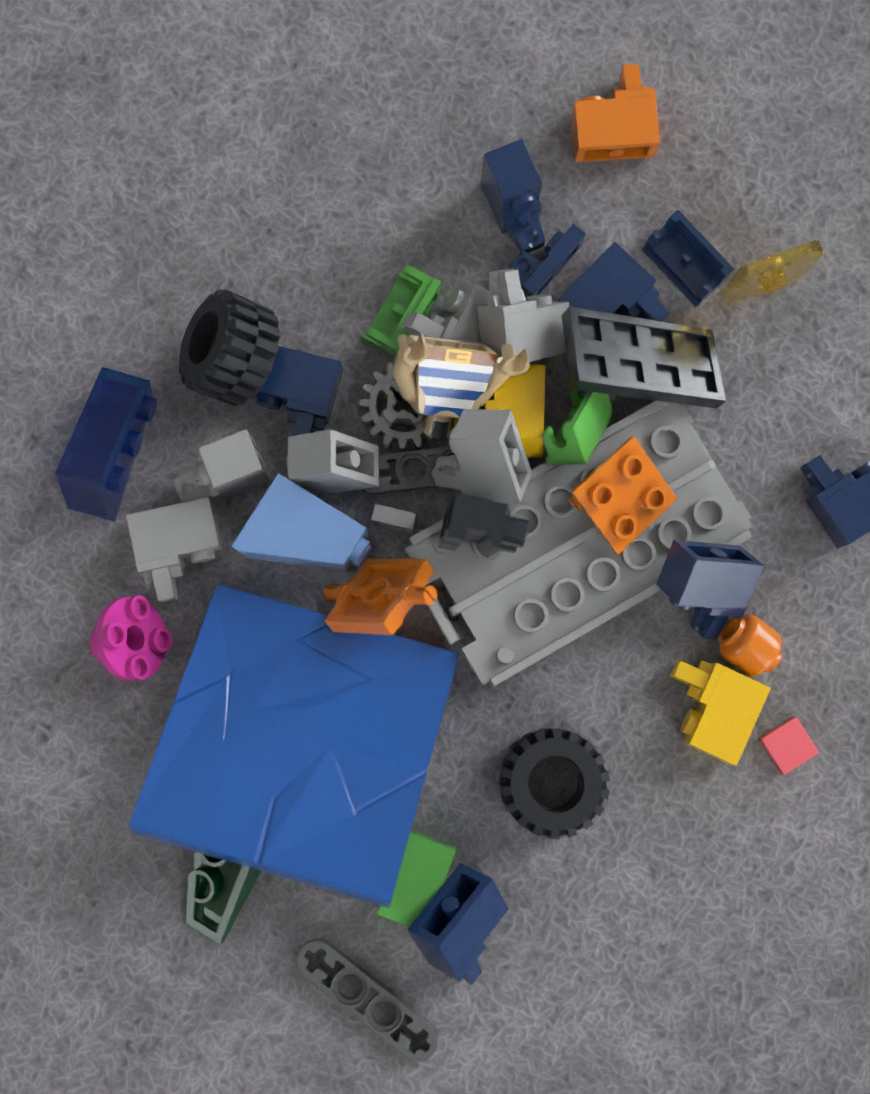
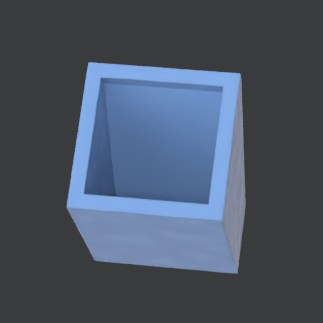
M279 473L231 546L245 557L253 560L348 572L352 565L359 568L372 548L369 545L368 539L370 536L366 527Z

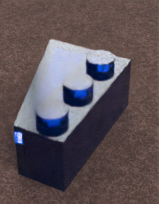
M104 367L101 368L55 472L68 509L116 521L135 457L138 455L142 445L146 422L152 421L157 407V399L153 398L150 380Z

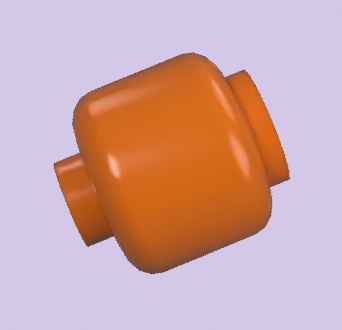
M754 614L732 617L726 622L718 636L720 655L747 676H757L763 672L772 671L777 667L782 658V653L780 652L782 647L781 635Z

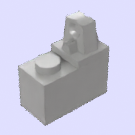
M503 269L489 272L487 304L477 306L481 343H484L497 353V359L502 357L501 348L504 344L513 345L514 355L520 354L522 349H527L529 362L565 354L566 346L561 315L569 307V302L552 301L550 294L529 296L526 300L521 289L518 270Z
M478 284L457 286L448 295L444 303L446 311L443 317L432 314L429 319L418 312L408 313L400 329L409 335L419 336V334L423 333L424 337L481 343L477 306L487 304L489 291Z
M463 410L456 427L451 430L449 437L450 449L455 455L439 457L435 468L432 470L431 474L436 486L461 489L464 495L490 501L521 503L532 471L512 410Z
M247 429L199 447L201 457L198 458L197 467L173 480L182 503L205 497L214 498L217 502H221L272 482L259 448Z
M331 429L288 437V454L286 458L288 479L301 488H311L334 494L379 487L377 445Z
M209 497L126 515L137 572L143 574L145 584L154 583L159 602L164 603L179 599L176 577L184 576L185 558H190L192 564L216 559L215 552L225 550L215 502Z

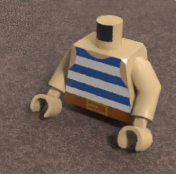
M423 333L419 334V336L408 335L407 340L404 334L398 337L400 350L392 367V374L402 398L407 400L417 413L427 415L424 433L435 438H447L452 417L460 418L463 410H478L479 407H482L511 375H521L529 369L527 349H522L520 354L514 355L513 345L504 344L502 346V357L497 359L498 354L484 343L424 337Z

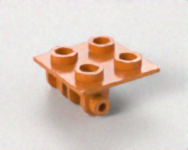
M631 436L572 490L571 493L573 495L569 498V502L578 511L584 509L615 553L619 555L678 498L635 436Z

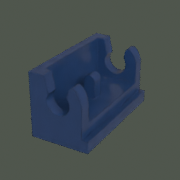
M679 210L668 218L666 224L659 231L655 230L650 235L645 246L641 249L695 307L721 286L734 270Z

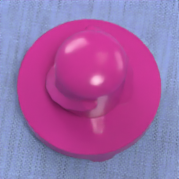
M139 595L118 598L107 604L99 615L96 628L91 633L89 644L93 656L102 662L108 672L120 680L134 682L145 680L158 671L164 661L166 652L172 647L173 639L170 631L165 628L157 610L144 596Z

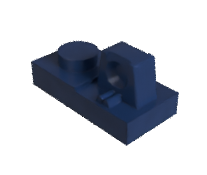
M572 224L565 234L559 230L550 239L544 249L547 252V256L543 262L526 251H522L508 269L518 270L521 289L526 300L529 296L540 295L582 246L586 233L575 224Z

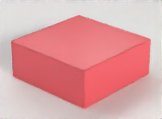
M791 717L758 738L782 775L789 773L819 754V751L797 717Z

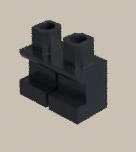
M456 493L446 506L438 548L455 551L464 541L478 543L479 552L486 558L490 557L497 550L515 553L517 547L521 548L524 546L529 520L506 515L508 504Z

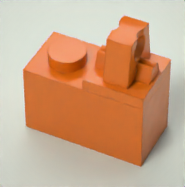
M639 64L622 66V71L619 75L620 88L613 89L612 99H604L601 96H588L581 101H575L571 114L575 162L654 157L660 144L655 88H650L649 86L642 87Z

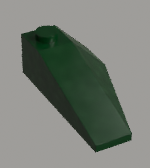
M194 851L193 871L188 874L186 924L218 944L223 943L261 871Z

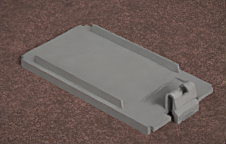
M656 400L605 429L586 465H548L545 462L532 469V474L521 503L499 502L508 504L506 515L529 520L524 546L521 548L517 547L515 553L497 550L490 557L486 558L479 552L478 543L464 541L455 551L438 548L443 520L409 538L411 546L404 549L409 559H427L435 570L425 586L439 578L444 585L442 589L437 591L436 601L433 600L434 604L426 606L449 645L458 642L472 633L475 641L461 648L482 686L490 682L492 687L498 685L660 591L661 589L656 583L673 540L739 545L752 537L748 530L753 527L749 521L752 518L742 500L737 501L692 427L691 424L694 421L684 405L680 407L679 403ZM631 436H635L678 499L617 555L584 509L581 511L576 510L569 502V498L573 495L571 493L572 490L585 480L593 470L597 469L602 462L610 457ZM450 605H452V607L449 608L446 612L449 618L452 619L457 615L459 617V619L453 622L452 624L443 610Z

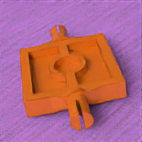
M366 559L360 570L348 583L343 585L329 584L326 586L328 589L324 588L323 596L327 602L336 601L335 606L324 621L333 632L393 635L402 625L404 617L411 606L415 604L432 605L434 604L433 600L436 601V589L433 586L425 587L435 570L427 559Z

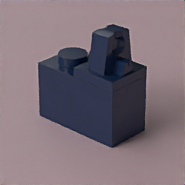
M523 138L484 154L480 185L502 234L508 232L520 253L522 251L530 253L545 245V237L539 219L542 209L539 196L543 183Z
M616 242L558 299L560 302H569V307L663 322L669 315V311L656 299L660 294L654 288L657 280Z
M278 346L271 372L263 386L259 388L254 398H257L256 404L273 410H280L281 404L286 405L289 412L287 421L295 424L292 436L313 433L315 429L324 431L325 425L329 424L343 373L342 363L338 360Z
M821 455L800 467L810 484L805 489L810 498L805 501L837 549L851 544L870 532V460L846 476L839 469L832 471Z
M673 540L656 585L670 597L669 601L676 607L685 610H692L694 608V615L690 626L702 638L717 639L729 617H743L764 565L739 545Z
M460 863L407 930L428 964L444 972L450 978H454L459 982L463 978L466 983L473 985L482 973L477 959L486 948L483 942L509 908L492 878Z

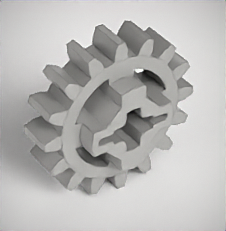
M388 363L387 375L383 376L375 371L373 372L375 386L370 384H364L363 386L364 393L370 397L369 399L359 401L360 409L370 411L361 417L363 425L374 424L370 431L371 438L375 439L382 434L384 436L383 445L387 449L395 441L399 444L400 452H405L408 442H413L415 448L419 450L421 449V438L425 436L432 442L436 438L424 433L425 414L417 413L413 407V414L411 412L408 413L404 409L396 412L397 401L395 397L404 403L408 401L402 398L393 377V364ZM382 394L387 401V408L379 417L377 402ZM397 426H410L414 431L398 432L393 429Z

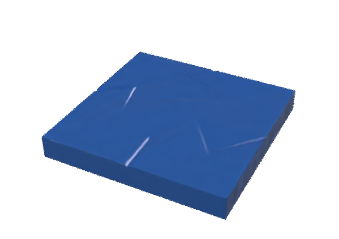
M217 584L130 820L129 829L133 834L389 908L460 653L394 634L377 635L333 632L324 621L328 615Z

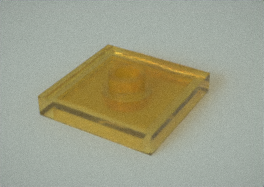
M814 240L741 266L723 289L722 294L726 304L729 305L763 292L770 294L786 287L789 283L802 279L824 255L820 241Z

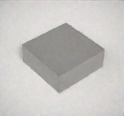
M375 504L371 521L376 526L413 534L416 513Z

